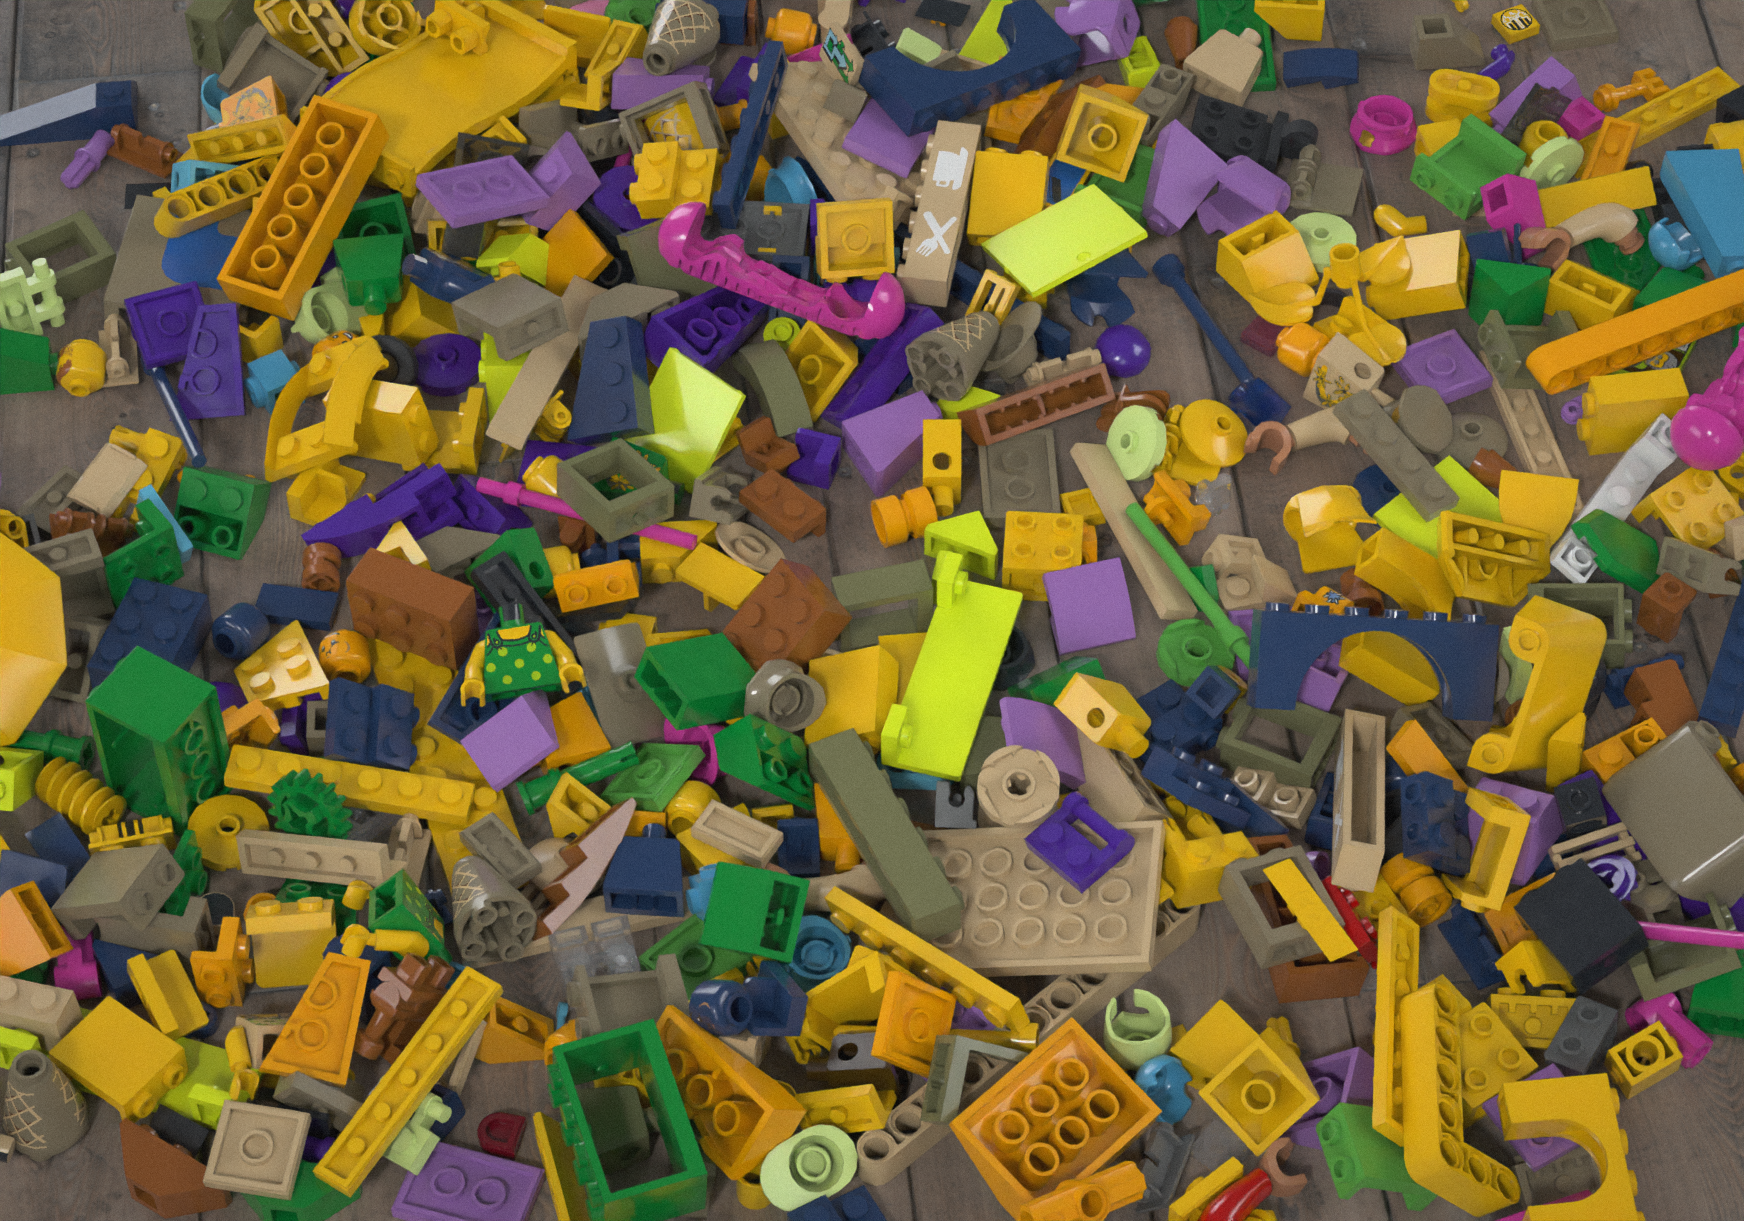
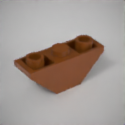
M124 1118L119 1123L125 1177L132 1199L165 1219L227 1208L231 1204L232 1197L230 1191L205 1187L203 1179L207 1166L195 1160L185 1147L179 1144H174L173 1146L160 1139L158 1133L146 1124L138 1126L127 1118Z

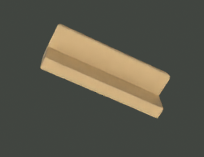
M1077 727L1086 783L1077 788L1088 799L1092 809L1109 823L1163 819L1168 821V818L1174 819L1150 783L1141 775V771L1133 759L1126 752L1098 746Z
M244 829L236 835L242 873L344 885H349V883L358 879L368 883L371 888H376L401 869L405 871L408 869L407 862L389 860L387 844L250 829Z

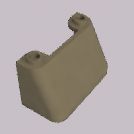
M1704 720L1699 722L1689 721L1613 774L1602 787V792L1664 882L1673 891L1682 897L1706 903L1708 902L1705 894L1713 892L1718 905L1727 903V906L1732 908L1744 893V796L1713 756L1722 747L1718 738L1720 736L1718 730Z

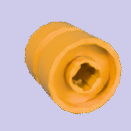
M925 486L906 490L904 494H901L900 500L895 495H889L871 501V515L874 528L884 548L906 543L909 534L914 539L924 538L926 526L930 523L938 522L934 502Z
M1403 852L1387 861L1379 871L1409 914L1407 917L1417 923L1420 928L1438 920L1447 912L1452 904L1453 898L1439 877L1434 876L1432 867L1403 858Z

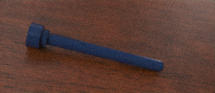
M1167 254L1159 258L1152 267L1155 277L1162 285L1174 289L1240 383L1245 388L1253 387L1256 382L1254 375L1185 281V267L1175 254Z

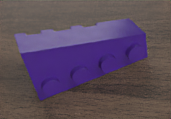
M717 286L652 316L643 335L646 357L659 368L669 347H673L711 373H714L761 326L770 305Z

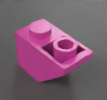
M1507 173L1480 187L1487 222L1493 229L1505 227L1507 238L1511 243L1514 244V225L1516 223L1521 225V233L1529 227L1546 228L1535 180ZM1522 248V261L1546 248Z

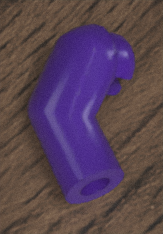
M1506 44L1497 45L1491 51V58L1495 61L1476 74L1487 76L1497 81L1510 70L1515 60L1513 50L1509 51Z

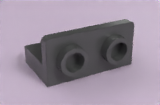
M1578 996L1545 1052L1544 1062L1548 1065L1554 1063L1558 1069L1562 1070L1564 1077L1598 1074L1605 1062L1608 1050L1614 1046L1617 1039L1618 1010L1583 996Z

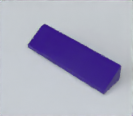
M908 302L905 305V313L898 328L890 336L877 341L823 411L821 417L842 430V421L883 406L910 371L905 353L906 346L921 334L944 325L943 321L930 307Z

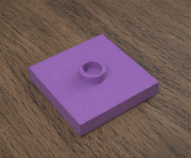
M1455 329L1407 346L1404 358L1399 362L1391 363L1408 387L1426 385L1437 390L1445 404L1492 387L1493 377Z

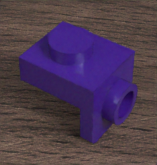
M319 692L300 696L302 699L300 706L283 708L282 722L279 723L281 731L278 737L281 744L287 746L292 754L309 756L306 738L307 701H327V699H322Z

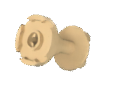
M1011 745L993 752L985 760L977 783V796L980 803L977 819L979 828L1008 827L1024 829L1040 826L1058 810L1060 777L1055 764L1045 753L1037 749L1035 752L1030 749H1023V746Z

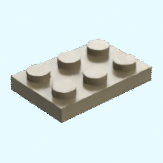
M1032 429L987 446L977 445L982 514L988 528L1005 527L1007 511L1061 513L1053 429Z

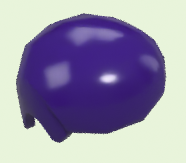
M1117 324L1106 328L1097 338L1093 350H1099L1102 359L1101 363H1105L1108 375L1121 378L1139 375L1148 366L1151 357V346L1147 338L1131 325Z

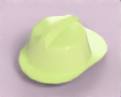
M341 281L330 282L312 288L304 294L302 306L294 320L295 324L290 330L292 333L300 332L306 341L316 344L338 330H346L356 335L360 334L359 317L368 316V314L365 312L364 306L353 307L348 304Z
M819 1124L807 1128L780 1143L766 1155L761 1165L760 1183L765 1196L776 1207L784 1211H792L825 1194L828 1198L840 1191L851 1181L857 1169L858 1155L854 1142L844 1131L837 1127Z

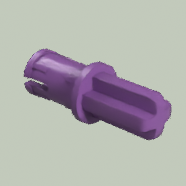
M97 130L84 148H79L75 151V159L60 176V180L65 184L66 188L70 190L79 188L92 171H98L101 166L100 161L115 143L114 138L108 132Z

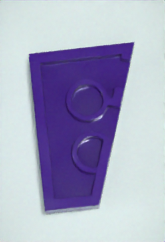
M238 304L199 305L187 348L188 353L183 373L178 384L177 398L188 421L246 416Z

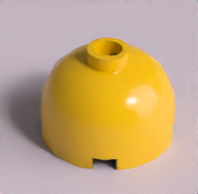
M355 0L349 12V29L359 47L370 54L383 56L418 37L421 31V16L419 10L415 12L414 7L410 3L412 0Z

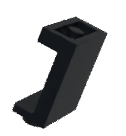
M1582 858L1571 865H1565L1560 868L1551 880L1540 888L1527 892L1520 902L1513 907L1521 925L1525 930H1530L1566 972L1570 983L1580 995L1649 946L1642 926Z

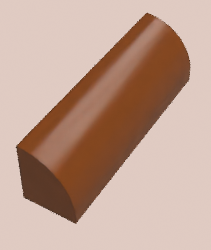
M1105 363L1081 367L956 413L958 418L961 419V425L969 438L979 446H987L1116 399Z

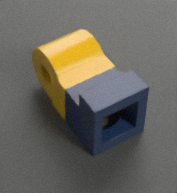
M1208 665L1185 694L1213 719H1220L1224 713L1228 714L1233 709L1240 697H1243L1247 692L1248 685L1228 668L1221 665Z

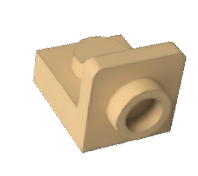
M1218 534L1201 561L1203 565L1213 564L1215 577L1218 580L1227 578L1229 574L1242 575L1251 573L1252 555L1257 554L1265 558V555L1256 538Z

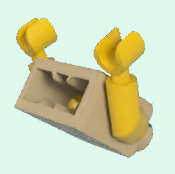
M292 1014L237 1015L235 1026L230 1029L225 1040L231 1072L234 1073L229 1091L231 1099L237 1101L240 1090L247 1091L250 1094L251 1101L255 1099L259 1075L250 1069L260 1068ZM349 1068L347 1078L354 1081L355 1073Z

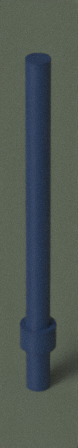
M141 355L140 363L148 376H151L192 465L196 468L203 467L207 462L206 456L165 372L166 365L146 370Z

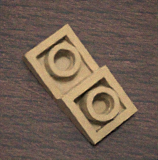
M1238 766L1231 777L1258 804L1268 808L1288 827L1302 829L1317 800L1314 789L1278 783L1274 772Z

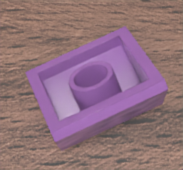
M542 689L520 696L460 741L492 789L496 792L503 789L559 748L547 695Z

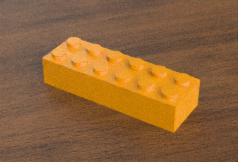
M317 95L313 96L217 277V281L229 300L291 321L295 320L302 306L304 294L311 289L333 247V240L337 239L389 139V135L378 114Z

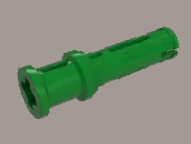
M57 729L49 730L45 734L24 730L15 744L4 746L44 751V763L46 764L62 756L66 759L67 763L75 761L81 766V770H88L95 756V740L92 736L84 735L81 738L65 736L61 730Z
M631 741L561 771L558 768L554 769L552 767L547 770V774L527 783L522 781L516 782L529 816L535 814V809L547 804L562 774L566 772L581 784L587 786L635 765H640Z

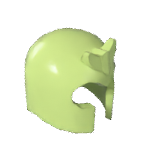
M1134 989V1005L1146 1008L1149 1013L1136 1014L1122 1011L1111 1023L1117 1014V1000L1113 997L1106 1008L1103 1041L1107 1054L1120 1067L1138 1071L1141 1065L1153 1057L1162 1054L1167 1055L1171 1048L1172 1027L1169 1011L1163 1002L1148 991Z

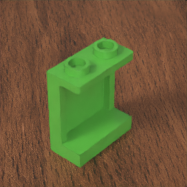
M1470 114L1462 120L1458 135L1430 157L1424 153L1416 157L1409 180L1465 221L1483 207L1480 187L1507 173L1520 176L1527 153L1476 116Z
M1138 143L1124 183L1095 173L1086 186L1078 184L1074 194L1095 184L1112 201L1121 206L1141 227L1145 228L1147 219L1142 216V205L1155 149Z
M1339 1102L1316 1125V1132L1339 1198L1349 1200L1361 1188L1402 1192L1408 1210L1422 1211L1438 1195L1417 1184L1408 1174L1404 1161V1146L1400 1147L1372 1128L1373 1107Z

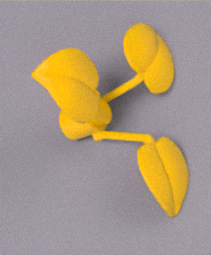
M1403 235L1381 242L1360 253L1358 247L1350 243H1341L1332 247L1329 252L1330 267L1323 268L1324 276L1316 296L1312 287L1301 282L1282 283L1262 292L1249 294L1250 304L1263 319L1279 326H1293L1299 322H1307L1313 317L1312 306H1317L1321 303L1331 278L1339 288H1352L1359 323L1363 332L1354 333L1347 339L1381 366L1389 365L1392 362H1399L1406 354V338L1397 327L1383 323L1369 329L1358 287V281L1365 282L1368 280L1376 286H1387L1398 283L1407 277L1410 272V259Z

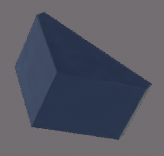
M95 939L92 944L94 956L98 962L100 974L112 998L128 1009L141 1004L139 995L127 973V960L143 953L146 961L158 955Z

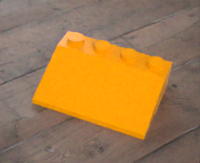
M1071 1017L951 1121L949 1126L999 1203L1018 1221L1016 1214L1019 1213L1021 1204L1055 1191L1057 1186L1064 1180H1081L1106 1169L1151 1128L1162 1110Z

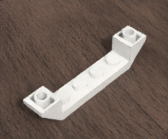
M1661 413L1621 456L1571 525L1596 508L1611 514L1623 522L1657 475L1677 458L1670 442L1671 420L1666 415ZM1570 525L1550 552V563L1573 583H1586L1598 566L1593 560L1598 555L1589 546L1584 536L1578 539Z

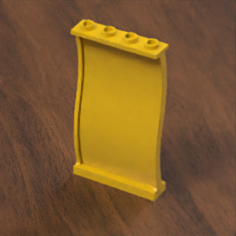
M458 0L456 3L464 8H467L470 4L477 3L485 9L484 20L490 23V29L486 35L488 52L480 56L470 50L461 55L453 50L448 35L443 34L440 37L434 38L425 31L406 45L361 66L343 78L322 97L379 115L389 135V139L370 176L412 198L416 195L415 184L417 175L430 172L455 148L471 137L497 124L498 119L502 115L507 119L520 111L521 107L529 105L546 91L562 74L568 76L577 69V42L499 0ZM306 106L299 109L300 120L307 109Z

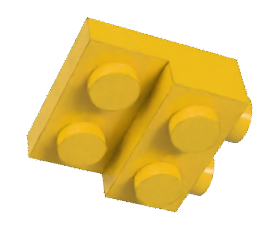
M679 141L643 143L642 153L635 154L634 169L638 180L631 183L629 187L630 201L632 205H636L641 218H665L676 206L688 202L705 203V216L712 215V202L716 191L721 158L718 149L682 150Z
M890 197L816 203L818 236H815L816 268L821 279H826L829 283H843L848 281V277L862 276L866 280H879L885 271L895 273L893 206Z

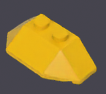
M255 0L253 10L265 28L268 29L270 35L320 69L323 66L329 70L328 76L336 77L345 72H352L370 60L367 52L360 48L353 39L349 29V21L340 13L334 0Z
M1448 510L1440 513L1437 522L1438 564L1456 597L1512 608L1528 594V584L1538 583L1539 580L1544 579L1551 572L1549 534Z

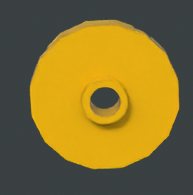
M221 795L209 798L203 804L196 807L188 820L187 829L195 831L198 847L202 849L201 860L203 865L216 871H226V868L232 869L236 867L237 870H240L241 863L236 835L244 829L269 832V823L265 812L255 802L242 796ZM226 827L234 828L231 832L222 831Z

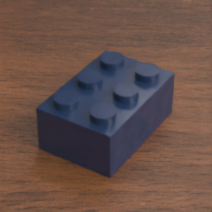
M134 577L87 665L92 688L101 685L114 671L118 661L127 657L136 646L189 672L213 625L208 595Z

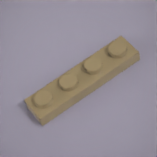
M1366 389L1335 405L1333 414L1426 522L1440 516L1442 511H1449L1456 507L1460 499L1458 495Z

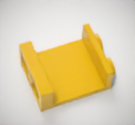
M876 950L805 993L808 996L801 1033L807 1039L817 1042L830 1052L834 1038L833 1031L837 1026H866L879 1018L889 971H900L921 981L923 980Z

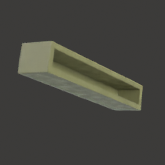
M854 728L810 743V772L903 927L926 942L961 929V910L965 908L962 894L956 886L951 887L948 883L945 868L938 856L932 857L928 850V843L923 830L920 827L915 828L910 821L908 807L902 798L897 799L894 795L887 772L884 769H878L870 744L867 741L862 742Z

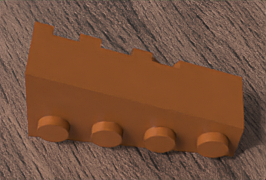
M1286 834L1247 838L1259 856L1265 855L1276 848L1286 849L1294 847ZM1271 881L1251 887L1250 891L1272 929L1298 922L1296 920L1297 916H1293L1287 908L1288 904ZM1354 951L1331 962L1321 952L1269 967L1268 970L1278 1003L1280 1004L1359 996L1370 967L1363 956L1358 957Z

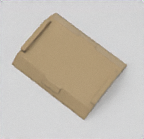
M105 443L66 498L97 515L104 514L107 520L115 512L148 465L119 446Z

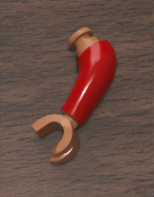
M1290 1137L1274 1141L1268 1147L1254 1170L1217 1195L1205 1206L1197 1221H1245L1253 1210L1270 1195L1289 1197L1299 1194L1308 1182L1305 1174L1287 1176L1279 1169V1166L1283 1165L1291 1155L1296 1143L1292 1142Z

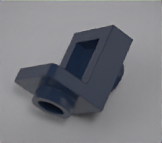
M794 817L778 820L777 830L783 832V842L778 848V866L786 870L791 876L802 879L820 877L818 819Z

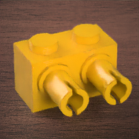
M1205 812L1203 817L1201 813H1197L1187 823L1188 830L1196 838L1187 841L1174 819L1162 820L1166 829L1164 851L1167 855L1162 867L1161 878L1173 889L1174 894L1170 899L1177 909L1223 900L1218 892V887L1225 866L1239 858L1250 859L1259 856L1242 831L1222 834L1213 821L1212 816Z

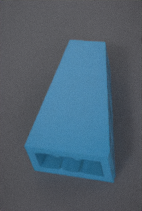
M1739 149L1666 151L1659 173L1660 179L1715 278H1721L1744 269V174Z

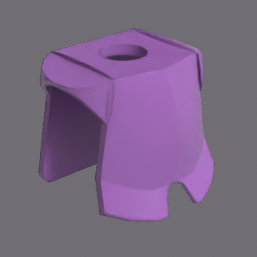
M1066 0L1070 3L1069 7L1055 8V22L1067 35L1076 36L1082 34L1078 43L1081 52L1076 68L1107 60L1123 59L1129 56L1141 24L1133 0Z
M1239 155L1227 161L1226 164L1229 166L1216 173L1215 177L1219 180L1217 193L1204 200L1196 209L1199 222L1207 235L1221 230L1228 236L1263 216L1272 214L1275 210L1283 215L1289 206L1291 191L1285 181L1249 157Z

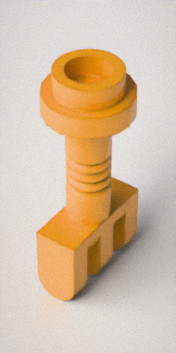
M1652 68L1635 71L1629 85L1615 88L1612 84L1606 83L1599 86L1593 93V102L1598 110L1611 112L1618 108L1620 101L1643 96L1649 102L1669 92L1671 89L1664 85V81L1659 76L1656 77V72Z

